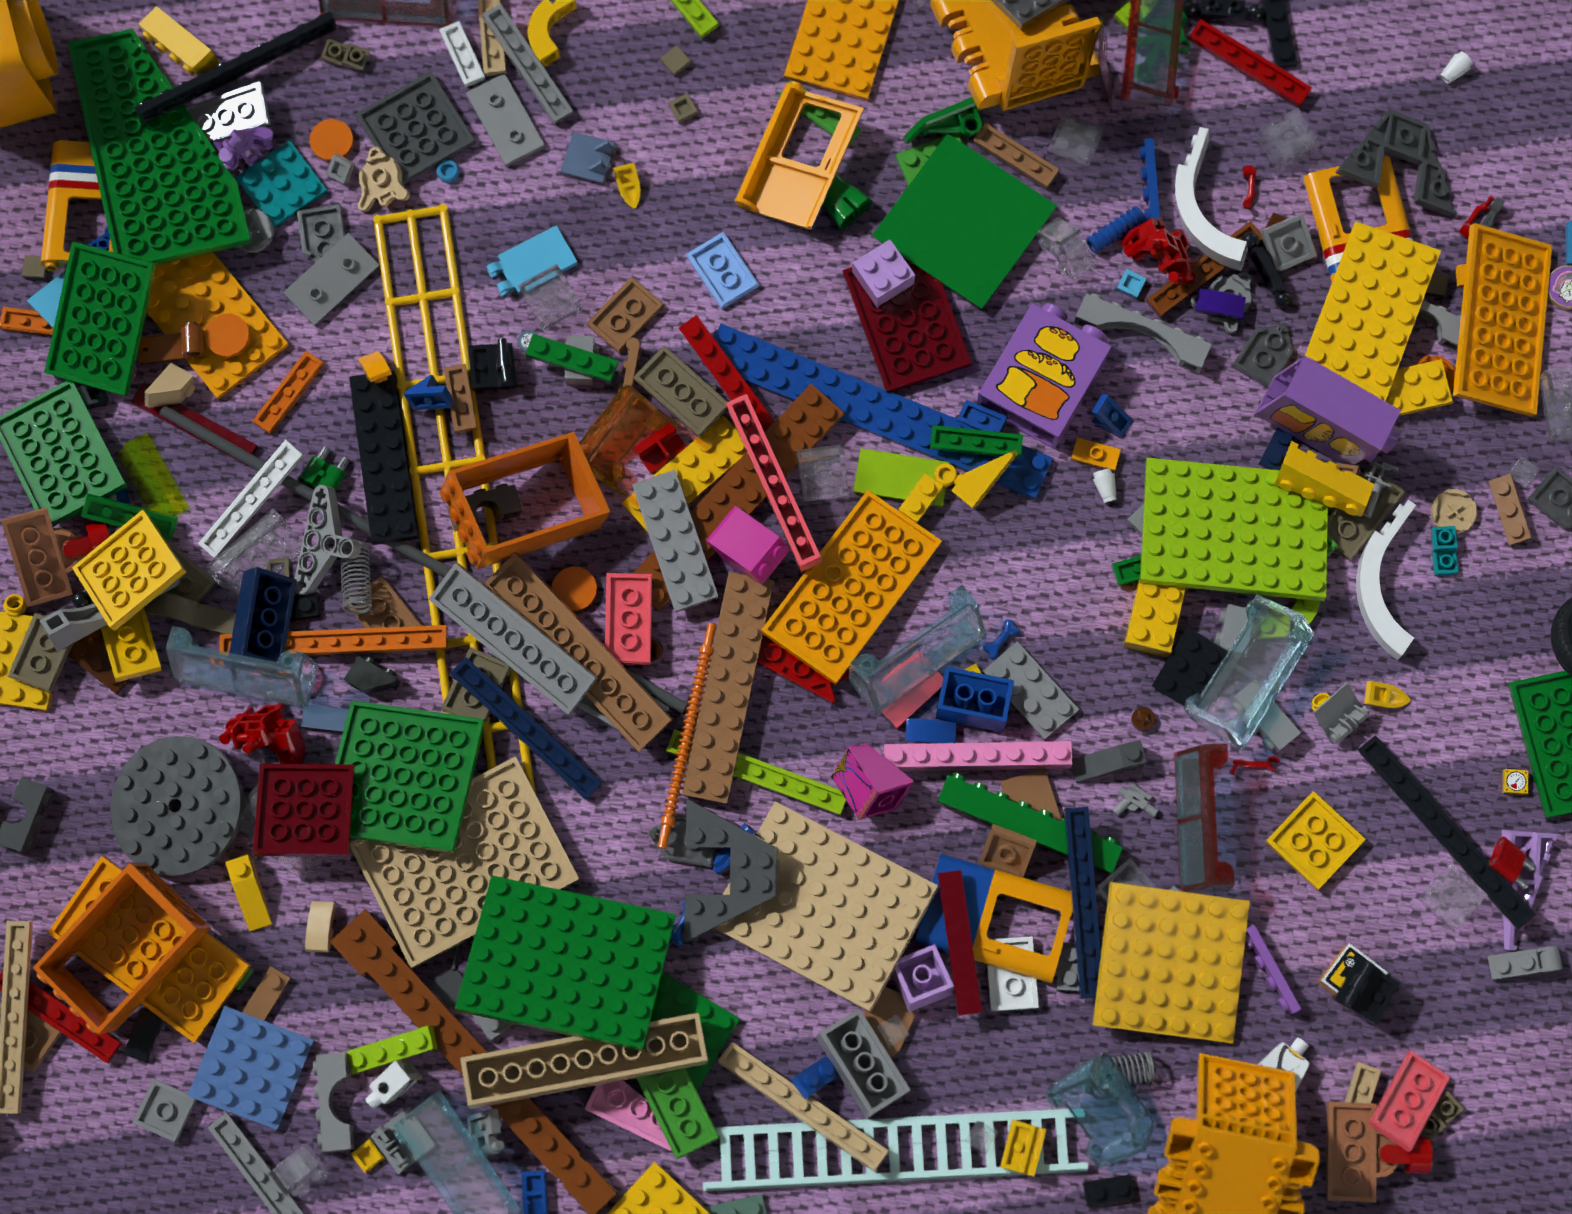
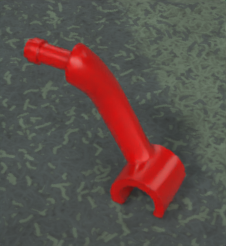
M1245 165L1243 167V177L1249 178L1248 195L1243 202L1245 209L1251 208L1255 197V178L1257 172L1252 165Z
M1489 196L1487 202H1483L1474 209L1468 220L1465 221L1459 230L1461 235L1469 239L1470 225H1472L1480 213L1491 208L1490 204L1494 200L1493 196Z
M1276 756L1269 757L1267 761L1236 759L1232 761L1234 765L1229 774L1234 775L1238 766L1248 769L1266 768L1268 771L1273 772L1276 769L1269 765V761L1273 760L1279 763L1280 760Z

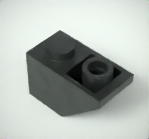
M357 656L344 678L348 685L366 695L397 687L401 683L396 677V672L387 667L384 670L377 667L378 663L367 656L365 659Z

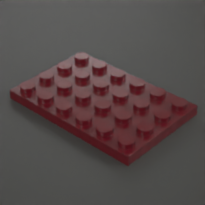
M905 258L904 260L915 274L914 284L876 307L853 274L852 267L842 270L886 392H894L969 367L972 364L942 283Z

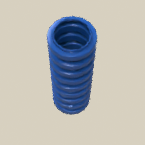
M1133 206L1132 210H1127L1126 214L1120 215V218L1116 217L1115 221H1110L1109 225H1104L1103 229H1098V233L1094 232L1092 237L1088 236L1086 238L1087 245L1092 252L1100 253V249L1104 250L1106 246L1111 245V242L1115 243L1117 238L1121 239L1123 235L1128 234V231L1144 223L1145 216L1140 208Z

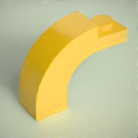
M543 0L531 15L528 25V39L532 51L544 68L560 58L558 48L549 37L550 30L555 22L577 8L575 0H555L553 4L550 0Z

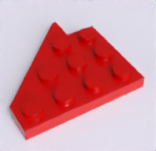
M763 635L757 664L831 704L835 703L831 688L832 682ZM848 668L839 682L852 679L850 668Z

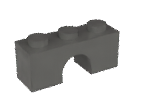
M507 483L500 484L495 489L488 491L485 488L478 489L473 494L465 496L477 523L479 521L477 509L480 507L491 508L496 514L497 521L518 517L523 510L515 484L510 486ZM451 520L454 532L458 531L456 522L453 523Z
M21 777L12 799L24 804L26 815L19 823L12 824L3 821L0 828V846L26 855L29 850L33 849L36 842L34 836L37 828H41L45 816L43 813L45 808L50 806L53 800V789Z

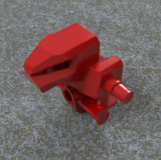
M1151 218L1129 231L1122 241L1123 252L1129 258L1139 261L1151 254V256L1160 261L1158 264L1159 272L1163 274L1168 273L1170 282L1180 285L1195 282L1196 275L1191 272L1190 267L1196 264V261L1189 259L1186 253L1190 249V243L1183 230L1179 229L1170 234L1161 218Z
M282 701L277 705H265L257 712L254 711L253 707H248L243 714L239 713L235 718H231L226 723L225 732L219 736L221 743L228 744L230 739H232L235 749L242 748L246 754H250L254 749L268 746L276 754L279 764H303L305 744L296 720L286 719L284 710L287 705Z

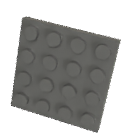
M431 71L355 113L356 118L374 147L381 148L386 155L398 162L402 172L403 185L436 167L442 161L448 160L476 144Z

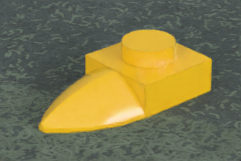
M634 162L613 168L618 190L624 201L633 209L639 203L641 192L640 180Z
M1367 681L1364 704L1381 708H1398L1408 704L1411 700L1404 691L1396 686Z

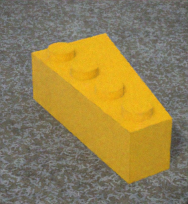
M157 6L138 24L143 30L141 35L150 44L154 42L156 48L162 54L166 53L177 66L180 65L193 78L220 64L211 49Z
M1291 441L1275 485L1285 491L1298 493L1306 499H1314L1328 507L1341 509L1349 515L1362 517L1374 484L1349 470L1345 472L1340 471L1337 464L1331 461L1325 463L1316 458V453L1310 450L1306 453L1298 449L1299 444Z

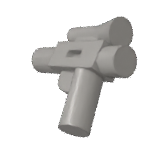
M1134 781L1129 789L1124 786L1120 788L1118 794L1124 799L1112 809L1118 817L1126 809L1135 811L1139 808L1152 817L1158 812L1157 808L1148 803L1152 796L1142 790Z

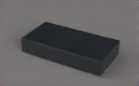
M140 1009L123 1054L147 1062L163 1019L154 1013Z

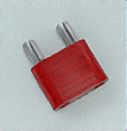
M1501 837L1497 841L1489 861V866L1510 883L1515 882L1522 889H1526L1529 883L1519 876L1521 869L1524 866L1529 871H1533L1535 865L1526 858V853L1506 837Z

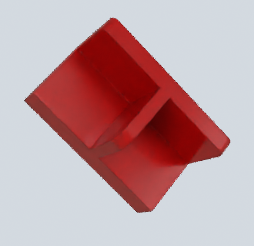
M670 422L640 442L634 449L647 470L653 473L671 461L687 446L677 434L676 427Z

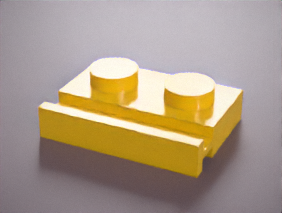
M1012 1120L1000 1168L1034 1177L1046 1129Z

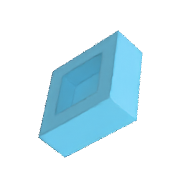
M1126 269L1116 290L1137 299L1147 278Z

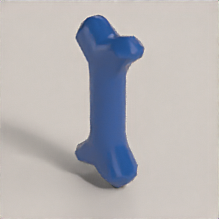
M1011 619L1005 620L1002 633L993 643L984 644L982 646L983 650L989 653L990 659H997L1003 644L1010 636L1020 635V629L1014 626Z
M685 902L682 904L683 914L671 935V939H673L674 944L677 946L683 944Z

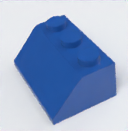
M946 666L935 719L1004 733L1014 680Z

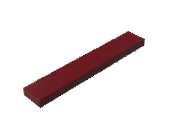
M142 383L131 401L132 405L247 466V464L161 416L160 411L163 406L150 408L145 406V391L149 387ZM182 404L166 405L252 455L258 449V446L253 442Z
M962 871L938 873L958 1016L982 1013Z

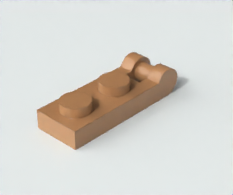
M629 338L626 342L629 354L628 361L623 362L622 374L625 375L624 383L620 382L618 388V396H621L622 403L632 404L636 382L633 377L637 374L641 347L637 338Z

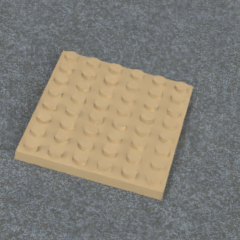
M516 756L472 779L454 854L359 839L350 843V848L411 969L475 936L491 875L563 890L580 881Z
M775 801L757 833L759 834L758 837L763 841L779 848L778 896L714 929L871 1013L939 887ZM730 882L723 895H730Z

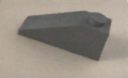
M1141 740L1072 759V769L1077 783L1142 768L1147 761Z

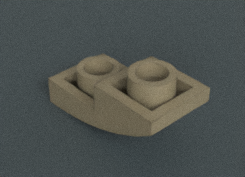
M328 38L320 60L363 72L370 51L351 43L345 45Z
M1448 1090L1441 1095L1421 1132L1424 1137H1429L1430 1140L1464 1110V1107Z

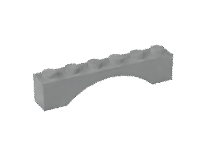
M1085 294L1074 324L1081 327L1091 325L1099 330L1121 328L1144 333L1163 345L1173 356L1178 366L1197 374L1200 373L1212 345L1203 337H1193L1188 335L1185 330L1166 326L1163 321L1158 319L1151 320L1139 311L1132 312L1124 309L1123 305L1116 302H1107L1097 294Z
M179 579L176 580L167 589H165L161 594L178 586L180 584ZM95 604L74 609H60L40 620L48 639L57 652L107 625Z

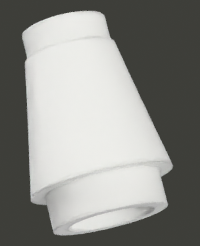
M1462 51L1459 54H1455L1440 74L1441 79L1450 84L1471 70L1470 66L1473 65V61Z
M1111 468L1094 472L1093 481L1104 503L1117 500L1115 473H1112Z

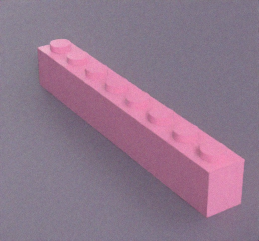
M1071 741L884 744V757L902 772L1070 769L1072 766Z

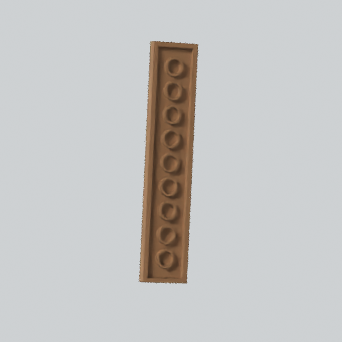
M514 553L484 583L598 677L586 693V696L638 752H641L673 720L518 553Z
M728 573L713 643V653L710 657V667H708L707 680L705 681L703 698L681 793L684 797L728 804L763 638L761 629L766 623L774 580L766 579L763 584H760L747 575Z

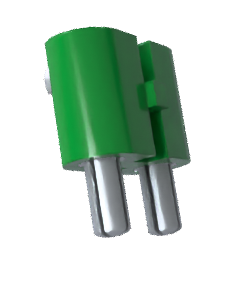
M323 447L317 457H311L298 480L313 490L319 485H326L332 487L336 492L346 476L344 469L350 460L343 457L337 467L332 464L328 465L324 460L330 450L327 447Z

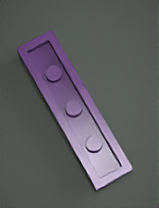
M1256 926L1248 927L1246 929L1245 945L1248 949H1253L1256 954L1254 960L1260 970L1264 969L1268 976L1266 982L1272 991L1276 990L1280 997L1277 1000L1283 1012L1287 1011L1289 1015L1301 1010Z

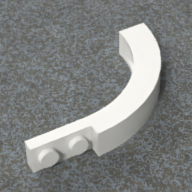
M1200 127L1198 134L1194 135L1192 139V153L1187 155L1185 165H1178L1176 173L1175 195L1179 217L1189 238L1204 254L1224 266L1242 271L1248 252L1247 241L1230 237L1213 227L1203 216L1195 200V185L1210 140L1209 129Z
M1410 500L1404 506L1402 504L1398 505L1392 514L1396 517L1392 523L1387 521L1380 532L1375 530L1361 554L1356 576L1357 600L1364 622L1379 645L1396 660L1403 655L1415 637L1406 632L1388 611L1380 589L1379 573L1387 546L1416 506Z

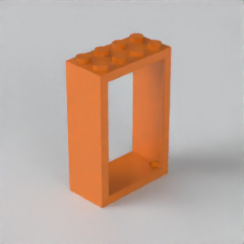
M575 432L450 470L440 489L441 498L444 502H447L450 509V518L453 523L456 522L459 529V539L462 543H465L470 563H474L476 570L508 560L514 553L523 555L598 530L602 527L610 513V509ZM560 460L585 516L487 547L463 491Z
M129 863L36 963L33 969L37 972V977L43 983L49 984L54 989L53 993L57 998L65 1000L70 1005L69 1009L74 1015L82 1017L87 1022L86 1027L95 1034L115 1032L211 927L147 863ZM139 885L186 933L113 1012H109L65 968L64 964Z

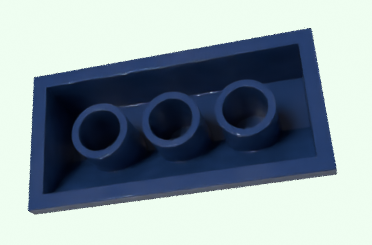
M259 567L243 571L228 656L229 660L246 665L282 667L297 579Z

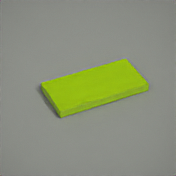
M861 448L853 493L864 495L869 490L879 498L905 501L924 473L934 479V471L937 466L950 463ZM943 487L931 506L943 508L946 487Z

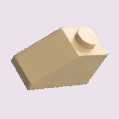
M170 363L145 391V406L150 408L182 403L186 397H190L194 392V375Z

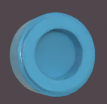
M444 160L437 166V175L442 182L452 183L459 176V168L454 161Z

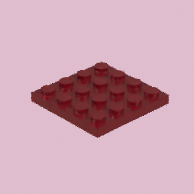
M260 764L253 855L349 857L354 764Z

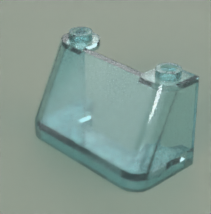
M1107 1053L1094 1056L1048 1088L1046 1096L1049 1103L1058 1109L1066 1105L1089 1137L1086 1152L1089 1159L1096 1164L1098 1169L1147 1150L1154 1129L1153 1118Z

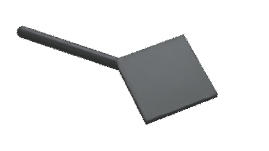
M460 944L454 947L452 968L431 984L448 1008L457 1002L463 980L462 975L456 969Z

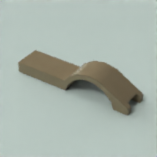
M163 593L154 598L144 608L145 613L149 615L176 619L194 627L220 634L233 633L236 613L203 605L177 595Z

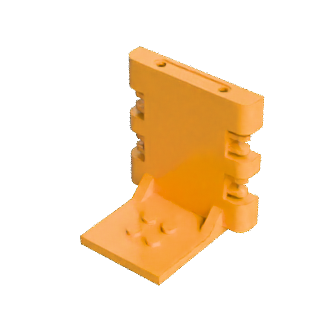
M930 0V6L940 28L944 26H949L951 30L963 28L954 33L953 37L955 40L952 43L951 51L957 63L965 61L967 65L978 64L969 70L972 76L968 81L969 91L978 110L999 104L1001 110L1006 111L1083 88L1086 78L1101 74L1098 56L1094 50L1101 23L1098 17L1080 21L1073 5L1064 3L1020 30L992 0Z
M1199 1053L1197 1060L1195 1119L1177 1117L1172 1120L1164 1149V1157H1167L1171 1163H1168L1158 1171L1154 1186V1195L1158 1196L1161 1201H1157L1154 1206H1151L1147 1214H1304V1201L1301 1198L1300 1191L1297 1189H1302L1304 1185L1312 1187L1319 1164V1151L1315 1146L1297 1141L1295 1072Z

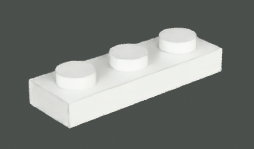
M457 21L439 29L465 88L486 80L460 22Z

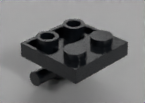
M506 338L498 339V344L467 346L471 391L517 387L512 343H507Z
M1357 958L1333 1000L1370 1023L1377 1025L1400 983L1374 968L1375 965L1372 962H1364Z

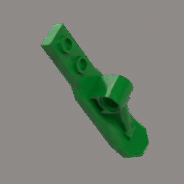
M973 97L924 116L903 137L905 144H910L918 136H925L928 133L958 134L965 139L974 138L982 127V121L977 112L978 108ZM966 123H971V124H973L974 127H975V130H974V131L968 130V129L966 128V125H965V124H966Z

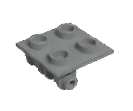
M1348 682L1313 712L1331 744L1342 742L1348 734L1353 732L1352 727L1357 728V723L1361 724L1368 718L1370 713L1367 707H1361Z
M407 1107L384 1126L378 1127L375 1133L371 1135V1138L398 1175L437 1145L410 1107Z

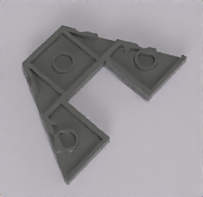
M1391 109L1381 117L1336 170L1337 174L1376 188L1380 184L1384 152L1418 165L1414 204L1450 218L1457 215V211L1453 210L1448 196L1451 192L1445 183L1446 177L1442 165L1437 162L1434 153L1436 147L1431 139L1429 125Z
M686 800V847H727L731 849L730 895L685 894L684 942L691 941L703 933L711 931L715 927L738 917V915L777 897L779 848L763 841L756 835L745 831L738 825L718 816L713 811H709L693 800Z

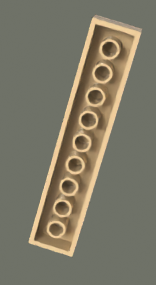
M699 1013L650 1022L643 1051L573 1036L460 1058L469 1109L704 1065L708 1061Z

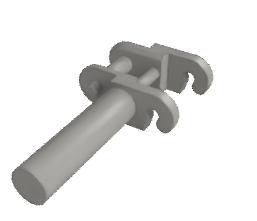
M1377 461L1369 463L1372 467L1369 475H1365V478L1370 482H1375L1363 513L1365 517H1372L1381 488L1387 487L1388 490L1393 488L1391 484L1382 481V476L1385 470L1390 471L1392 469L1393 472L1397 473L1399 468L1385 462L1382 464L1377 463ZM1376 468L1381 470L1379 477L1374 476Z

